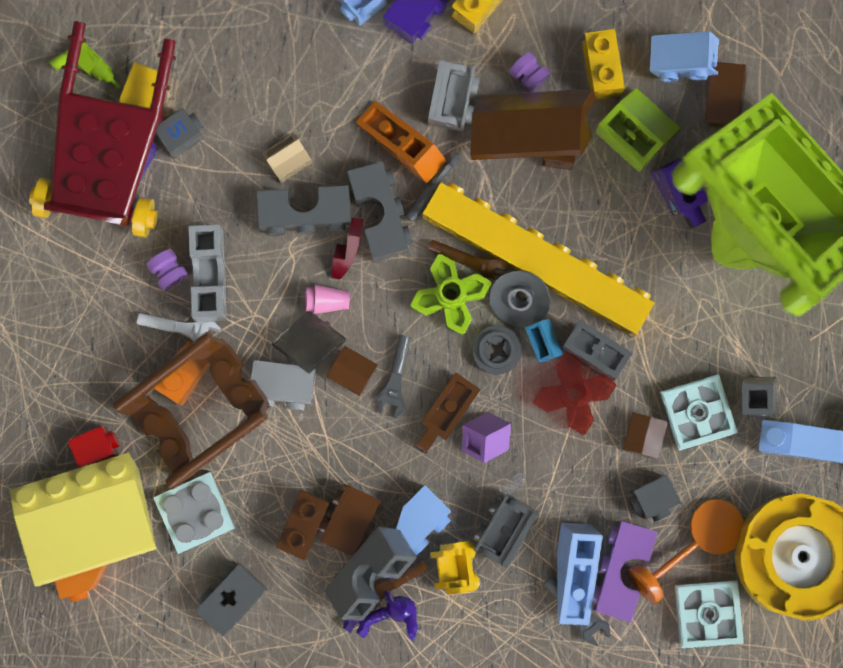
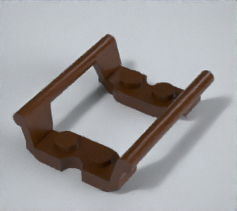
M208 331L113 403V407L118 413L132 415L146 436L155 435L159 438L160 447L157 452L171 471L165 482L172 490L269 418L266 413L267 409L270 408L268 399L255 380L247 381L242 378L240 370L244 364L236 352L223 338L213 337ZM207 359L210 363V374L229 403L234 408L242 410L246 416L243 417L237 427L193 459L190 451V441L174 416L167 408L159 406L149 395L146 396L145 394L189 360Z

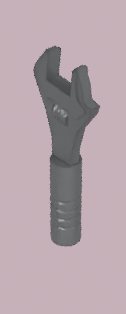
M455 153L445 168L441 170L439 177L432 186L427 185L404 214L411 221L414 222L430 202L435 193V187L443 177L447 176L448 172L461 157L459 153Z
M399 335L391 377L385 389L375 398L379 401L380 413H382L385 402L397 406L393 418L398 417L405 410L401 391V378L411 337Z
M550 576L543 584L557 599V580ZM590 615L589 625H578L582 642L587 640L590 644L598 646L592 635L600 629L603 630L608 638L610 637L608 622Z

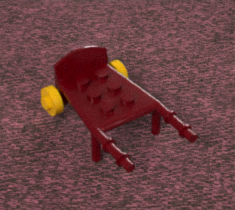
M74 21L72 33L67 37L70 43L65 66L62 65L61 67L64 73L58 100L52 179L40 177L36 186L32 187L29 196L32 214L36 217L48 218L50 213L57 214L59 212L114 223L122 227L133 223V236L147 238L150 229H154L157 222L158 212L154 210V199L140 197L136 208H134L132 203L158 124L167 119L162 114L166 90H170L167 84L172 60H176V57L173 56L176 41L164 39L162 51L157 55L160 61L156 81L151 85L154 91L150 108L72 93L76 73H80V69L77 67L82 43H86V39L83 38L86 24Z

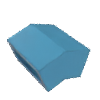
M550 319L539 321L525 328L538 363H546L564 355ZM537 329H540L545 345L549 352L548 356L546 354V351L544 349Z

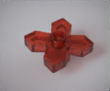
M565 352L555 366L561 385L542 387L533 400V404L546 413L566 407L568 427L580 435H585L594 422L588 402L607 401L614 391L616 383L602 374L586 380L583 379L581 361L570 353ZM570 389H577L580 396L577 400H572L569 397L568 392Z

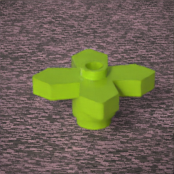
M438 254L430 268L437 287L418 290L411 303V308L424 316L444 309L447 328L459 335H464L472 321L465 303L483 300L491 287V281L477 273L460 280L457 276L455 261L442 254ZM449 290L456 292V299H446V292Z

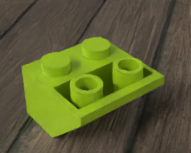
M636 88L621 100L598 124L595 133L640 173L681 128Z

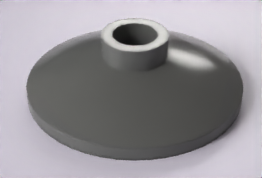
M513 270L502 274L494 282L490 292V303L494 313L503 322L514 327L526 328L545 318L550 308L551 296L547 285L537 275L524 270ZM522 291L527 294V297L521 298L517 292Z

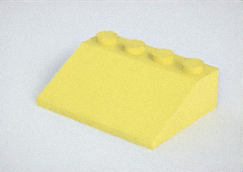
M129 452L9 490L14 518L36 587L156 549L139 468Z

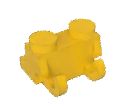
M471 541L440 545L441 551L430 552L431 558H436L439 582L434 583L435 589H446V595L468 593L478 589L479 577L473 572L472 567L475 546Z

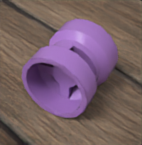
M531 51L523 55L509 70L514 79L521 80L523 88L527 93L537 90L551 75V72L546 67H541L536 63L537 58Z
M172 249L161 252L146 264L152 274H158V284L163 291L175 287L188 277L184 267L175 263L177 256Z

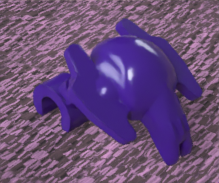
M388 590L384 591L386 595L385 600L388 602L387 607L370 612L363 621L345 620L343 623V628L349 633H352L354 627L359 624L356 633L362 638L367 636L370 626L389 617L396 622L406 623L407 635L411 641L416 638L417 631L419 630L414 601L406 596L393 597Z

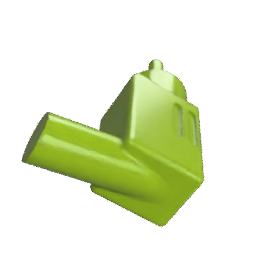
M82 43L78 67L89 77L94 76L99 81L103 80L105 83L111 82L116 88L120 89L121 85L114 80V74L111 72L112 68L86 43ZM68 50L51 59L48 63L56 70H59L62 65L65 66Z

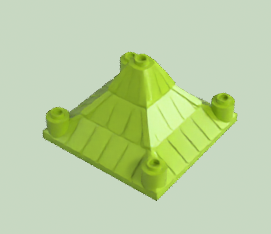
M770 93L692 150L673 170V182L679 191L694 194L704 185L709 188L707 194L715 217L711 234V250L716 262L731 269H756L758 267L783 279L789 278L792 282L780 292L781 305L788 313L799 316L804 314L811 307L822 301L843 280V171L773 93Z

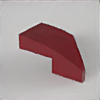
M352 218L347 245H336L333 257L332 279L340 280L352 265L359 246L364 219Z

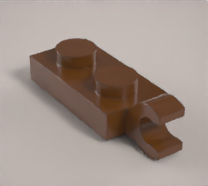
M455 372L422 420L421 424L428 429L416 447L426 454L438 436L446 441L481 389Z

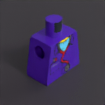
M679 158L650 173L672 215L683 214L689 228L692 229L706 222L700 205L708 202V198L703 187H701L694 194L686 193L687 200H683V192L675 187L672 177L673 170L684 159Z

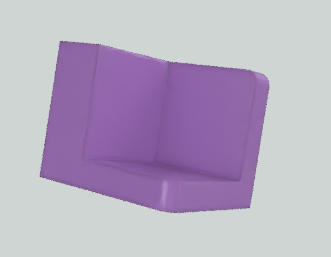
M485 413L463 424L462 451L483 463L508 451L511 423L491 413Z

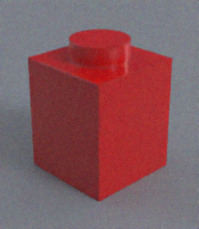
M104 426L97 427L68 440L79 468L119 455L116 448L120 447L115 432L113 430L108 431L107 427Z

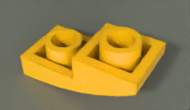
M134 61L119 102L150 108L154 91L151 85L156 81L158 70Z

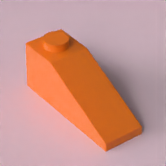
M376 100L355 122L406 169L426 184L447 162L433 142Z

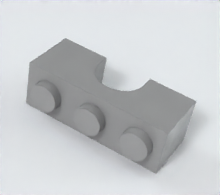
M219 224L189 226V251L193 264V287H191L192 318L196 322L227 321L224 230Z

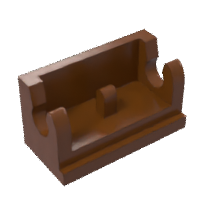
M717 62V66L712 67L718 72V75L710 76L704 121L709 123V127L722 129L742 114L747 78L746 64Z

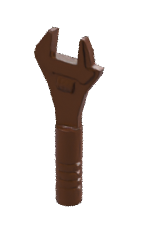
M433 239L428 248L430 252L442 254L453 261L472 267L488 280H497L501 276L494 272L496 267L505 272L508 269V266L500 258L472 256Z
M421 559L409 566L399 579L389 578L386 582L374 585L375 592L380 601L370 612L375 611L380 602L385 598L384 591L388 590L391 592L427 571L429 568L425 561Z

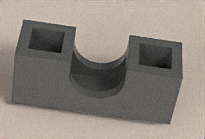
M383 161L347 171L356 204L376 203L384 211V217L378 225L365 229L374 263L409 253L408 244L413 243L408 225L404 227L401 225L399 216L403 215L404 211L400 198H393L390 187L395 186V181L391 168L385 169Z
M349 185L318 187L319 197L317 205L308 212H298L290 206L288 189L257 191L258 222L261 232H266L267 236H282L288 230H297V234H313L315 229L327 228V232L331 233L346 231L345 227H350L352 220Z
M377 527L376 530L370 533L367 541L351 556V560L334 576L333 581L324 591L340 619L363 621L380 601L374 589L375 575L377 577L399 579L417 557L399 529Z

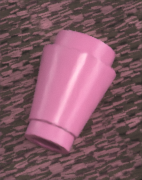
M316 284L305 289V311L319 314L349 309V291Z

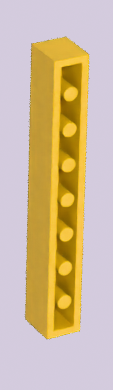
M442 182L439 184L423 212L424 220L491 258H500L513 270H524L537 275L553 293L634 338L638 334L655 302L649 300L650 294L637 287L634 290L623 285L624 280L611 272H608L607 275L596 270L597 265L587 258L581 257L578 260L569 255L571 250L557 242L552 245L543 240L544 235L531 227H528L527 230L516 225L518 221L509 214L502 212L501 215H498L490 210L491 205L477 197L472 200L463 195L465 191L459 186L450 182L448 185Z

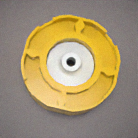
M790 494L766 501L747 517L742 525L735 551V566L742 586L759 606L767 611L804 621L824 618L843 606V508L835 502L807 494ZM799 552L802 553L801 561L798 560Z

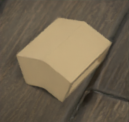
M294 133L262 153L280 183L312 164L311 158Z

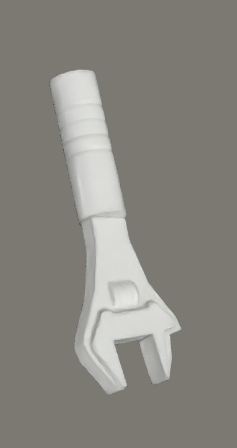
M139 313L137 319L138 325L178 333L191 339L192 342L209 329L219 333L221 331L214 321L183 323L144 313Z

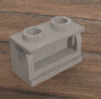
M439 60L428 116V125L464 132L465 123L471 124L474 106L469 105L471 94L477 95L480 77L474 76L475 66H472V71H469L467 66Z
M253 360L251 380H255L266 395L270 407H274V402L287 403L286 409L304 411L305 405L312 406L311 400L313 399L317 370L315 367Z

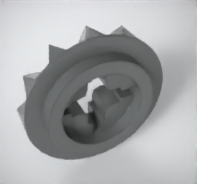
M491 326L484 329L478 334L473 344L475 362L483 371L493 375L511 371L518 364L522 353L521 343L517 335L512 330L503 326ZM504 339L502 351L508 359L498 355L490 362L489 359L492 351L485 343L496 346Z

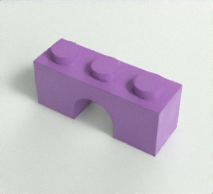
M619 521L617 526L612 525L607 543L612 544L609 556L603 555L598 573L603 574L600 586L595 585L592 602L594 604L593 611L632 623L640 592L631 590L622 583L620 571L623 564L628 560L650 561L658 532L623 521Z

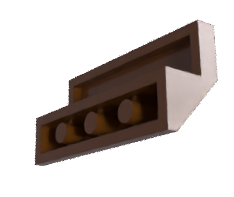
M593 88L483 96L472 112L471 159L487 160L582 155L592 138L585 116L596 100Z

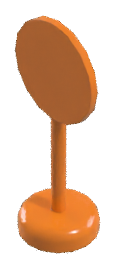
M721 499L708 500L700 504L693 512L690 522L691 535L694 541L652 574L644 566L638 564L628 570V575L638 591L649 602L656 604L663 598V591L657 579L697 547L713 555L726 554L737 547L744 523L739 510L730 502Z

